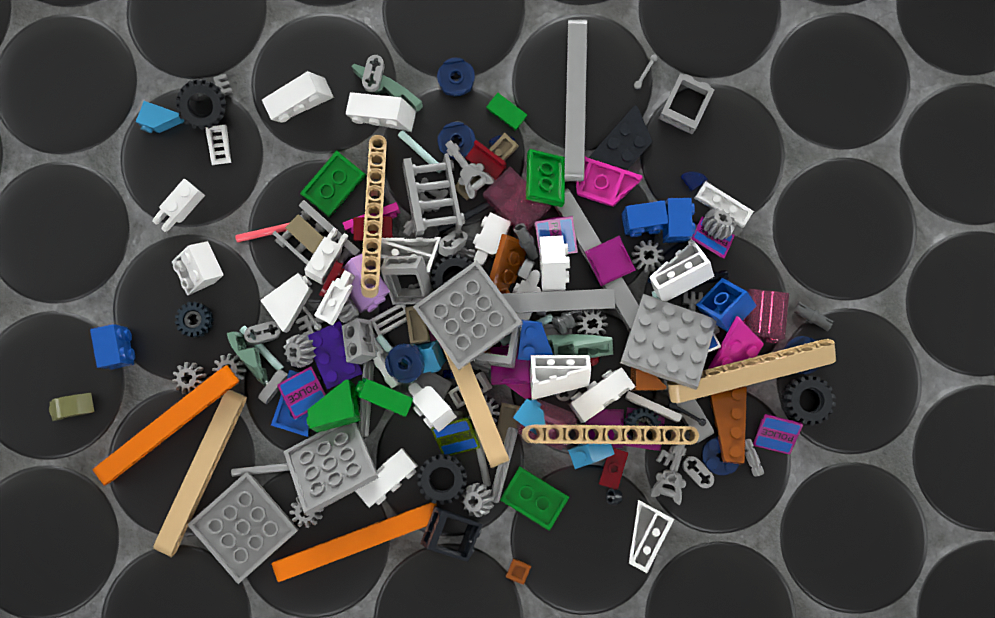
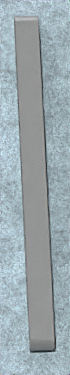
M567 188L565 189V204L563 207H554L560 217L573 216L576 243L590 265L585 251L602 243L572 193ZM620 277L602 287L603 289L615 290V309L630 332L639 305L623 278ZM656 376L663 384H665V385L667 386V388H666L664 391L666 392L667 396L669 397L668 384H667V381H668V380ZM695 399L676 403L677 406L696 417L706 420V425L700 426L699 422L676 410L682 415L681 419L685 426H691L698 430L699 439L696 443L714 434L712 426Z

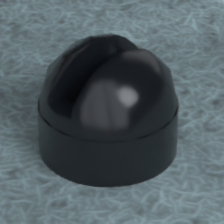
M609 489L606 494L607 503L612 505L620 504L623 500L621 499V496H623L622 492L617 489Z

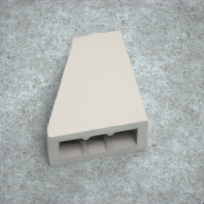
M299 273L260 300L281 330L286 333L290 331L302 310V306L305 305L313 291L310 288L312 283L307 276L304 275L302 277Z

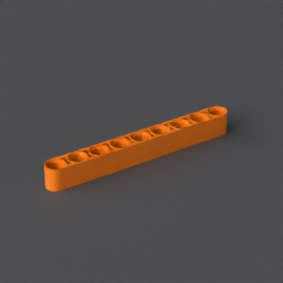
M228 365L224 366L103 460L92 471L104 486L109 484L239 382V379Z
M427 503L272 562L277 581L281 582L426 527L437 504Z

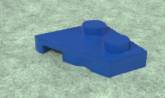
M522 320L523 324L521 325L517 359L530 361L531 355H553L542 322Z

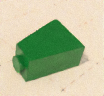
M364 377L362 381L359 380L355 388L356 396L405 417L414 399Z
M344 380L307 410L308 417L306 421L308 427L318 433L361 421L355 384L350 380Z

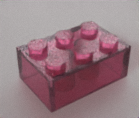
M511 167L483 193V198L504 219L511 221L513 227L523 223L528 232L535 226V221H540L551 208L549 204L526 200V181Z

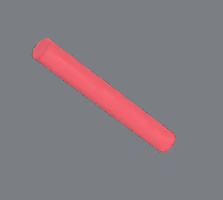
M289 223L235 235L236 241L238 243L273 235L274 231L277 233L285 232L287 230L285 227Z

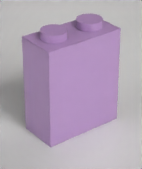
M362 254L351 258L343 267L344 271H348L355 276L352 282L353 288L350 297L360 313L366 310L371 312L378 307V304L386 300L385 296L390 291L380 276L378 294L373 298L364 297L361 293ZM368 266L367 269H368V270H374L375 267H374V266ZM367 284L365 287L370 289L375 286L373 284Z

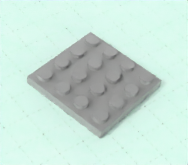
M477 260L413 306L458 370L465 367L523 324Z
M643 294L620 363L696 390L700 382L716 321L709 316Z
M357 422L319 432L283 451L306 516L379 478Z
M248 471L187 524L238 584L299 530Z

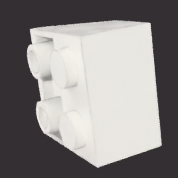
M208 241L187 246L172 261L173 268L177 272L181 286L185 289L187 295H191L214 284L223 276Z

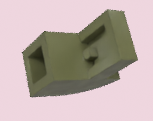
M91 393L60 397L49 402V413L52 416V421L94 412Z

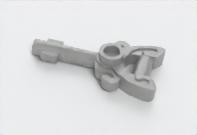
M450 140L445 144L448 148L446 151L450 156H454L463 168L458 182L460 185H465L469 198L474 199L477 190L485 184L495 183L494 178L483 171L485 169L483 164H468L459 152L460 148L456 143L453 144ZM478 175L481 177L474 184H471L473 177Z
M425 177L421 180V183H429ZM437 189L420 191L418 198L422 202L446 199L449 191L446 189L440 191ZM425 192H428L429 194L435 196L436 198H435V199H429V198H427V196L425 195ZM440 207L424 209V211H421V214L423 215L424 212L429 213L432 210L435 212L439 211ZM412 219L410 221L407 220L404 225L405 230L403 233L407 236L414 233Z
M686 444L674 446L673 453L675 454L670 470H664L663 473L658 472L656 474L657 482L651 490V497H657L661 494L672 497L675 503L681 504V488L686 486V482L677 471L682 456H685ZM664 484H670L675 487V490L668 489L662 486Z

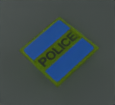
M468 417L450 422L440 432L434 427L431 428L442 454L454 455L480 448Z

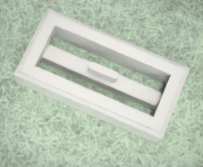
M396 305L370 319L378 336L380 334L384 335L407 322L405 317L382 331L379 330V328L406 314V305ZM401 307L403 308V311H401V312L397 313L396 315H394V316L388 318L387 320L381 322V323L378 324V325L376 324V321H378V320L384 318L385 316H387V315L393 313L394 311L400 309Z

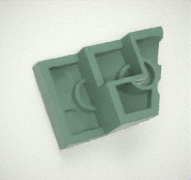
M235 331L227 333L228 340L235 353L265 387L269 381L266 368L261 366L259 350L257 348L247 349L243 334Z

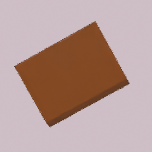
M631 367V381L635 385V388L631 391H660L667 388L655 375Z

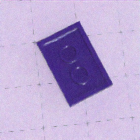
M341 321L307 335L309 340H313V347H316L314 349L316 354L314 360L327 389L341 384L344 380H351L363 374L359 364L346 361Z

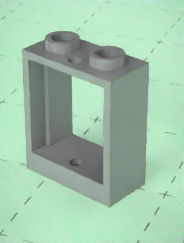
M680 73L658 119L693 134L715 89L705 82L700 83L694 80L688 74L683 75ZM680 84L705 95L694 120L669 109Z
M386 256L380 270L385 284L390 291L389 296L393 305L417 304L434 292L423 256ZM416 274L420 288H401L397 275Z
M521 326L511 333L508 356L482 353L474 361L478 364L514 368Z

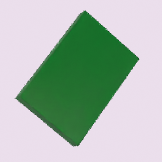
M533 149L528 150L526 200L563 207L565 204V157Z
M336 150L300 194L330 218L364 179L366 174Z
M519 466L502 494L500 501L550 531L568 501L569 496Z

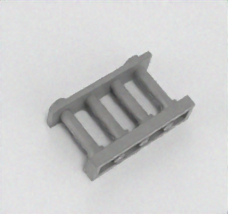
M449 153L444 155L443 163L416 166L412 164L411 158L403 159L402 168L415 237L423 236L424 230L427 227L454 223L456 231H461L462 225L465 224L464 214L460 213L452 174L454 163L453 160H450ZM445 170L446 180L421 184L415 182L414 176H417L418 173ZM448 188L450 198L424 202L418 198L420 191ZM452 205L454 216L427 220L422 218L421 211H424V209Z
M305 200L299 204L301 209H303L300 212V216L305 221L313 218L317 222L314 229L319 234L325 230L330 233L335 228ZM288 230L282 236L276 231L272 233L277 237L274 241L282 248L287 246L304 263H309L301 254L306 249L302 243L294 248L287 242L292 236ZM337 231V235L332 241L338 243L342 234ZM347 239L344 244V252L337 261L343 264L349 257L351 258L353 255L358 256L362 252Z

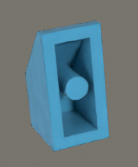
M144 101L136 122L141 126L142 130L148 133H152V131L161 133L183 123L184 119H180L177 112Z
M436 340L417 345L424 359L423 373H435L441 370L446 359L439 342ZM403 359L402 362L409 365L408 362L405 359Z
M526 399L513 416L515 420L525 427L528 425H545L544 413L540 408L542 404L535 399ZM533 428L530 429L531 432H533L535 435H537V432H536L535 429H533Z
M581 444L568 450L575 469L615 454L612 444Z

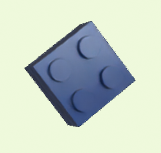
M668 198L665 201L668 224L662 230L663 243H686L695 234V223H692L695 205L691 202V198Z
M665 200L626 206L621 213L625 235H630L631 238L642 236V233L649 232V235L661 233L660 230H663L668 224Z
M724 278L696 304L702 314L713 318L716 321V325L727 332L736 316L740 317L743 321L757 306L747 291Z
M112 324L90 329L97 368L116 369L134 365L135 352L131 348L130 341L132 340V335L128 327Z

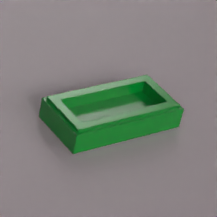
M499 93L486 106L487 110L515 131L527 118L526 113Z

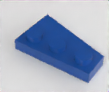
M289 370L287 379L299 372ZM281 395L271 425L309 437V427L306 421L308 412L294 419Z

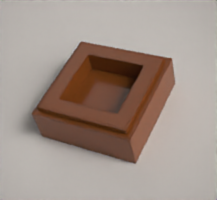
M513 558L506 578L524 585L531 565Z

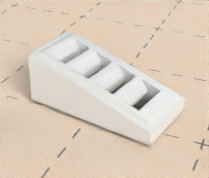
M219 125L209 129L205 127L212 165L231 163L227 126ZM222 132V135L213 136V133ZM223 139V143L214 144V140ZM224 147V150L215 151V148ZM221 154L226 155V158L216 159L215 156Z
M479 372L475 375L476 379H479L483 386V389L480 386L483 394L492 389V385L484 372ZM457 386L448 393L457 409L465 405V402L461 401L456 393L457 391L460 392Z

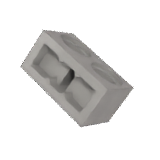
M356 318L342 326L346 361L348 363L363 364L377 357L372 321Z

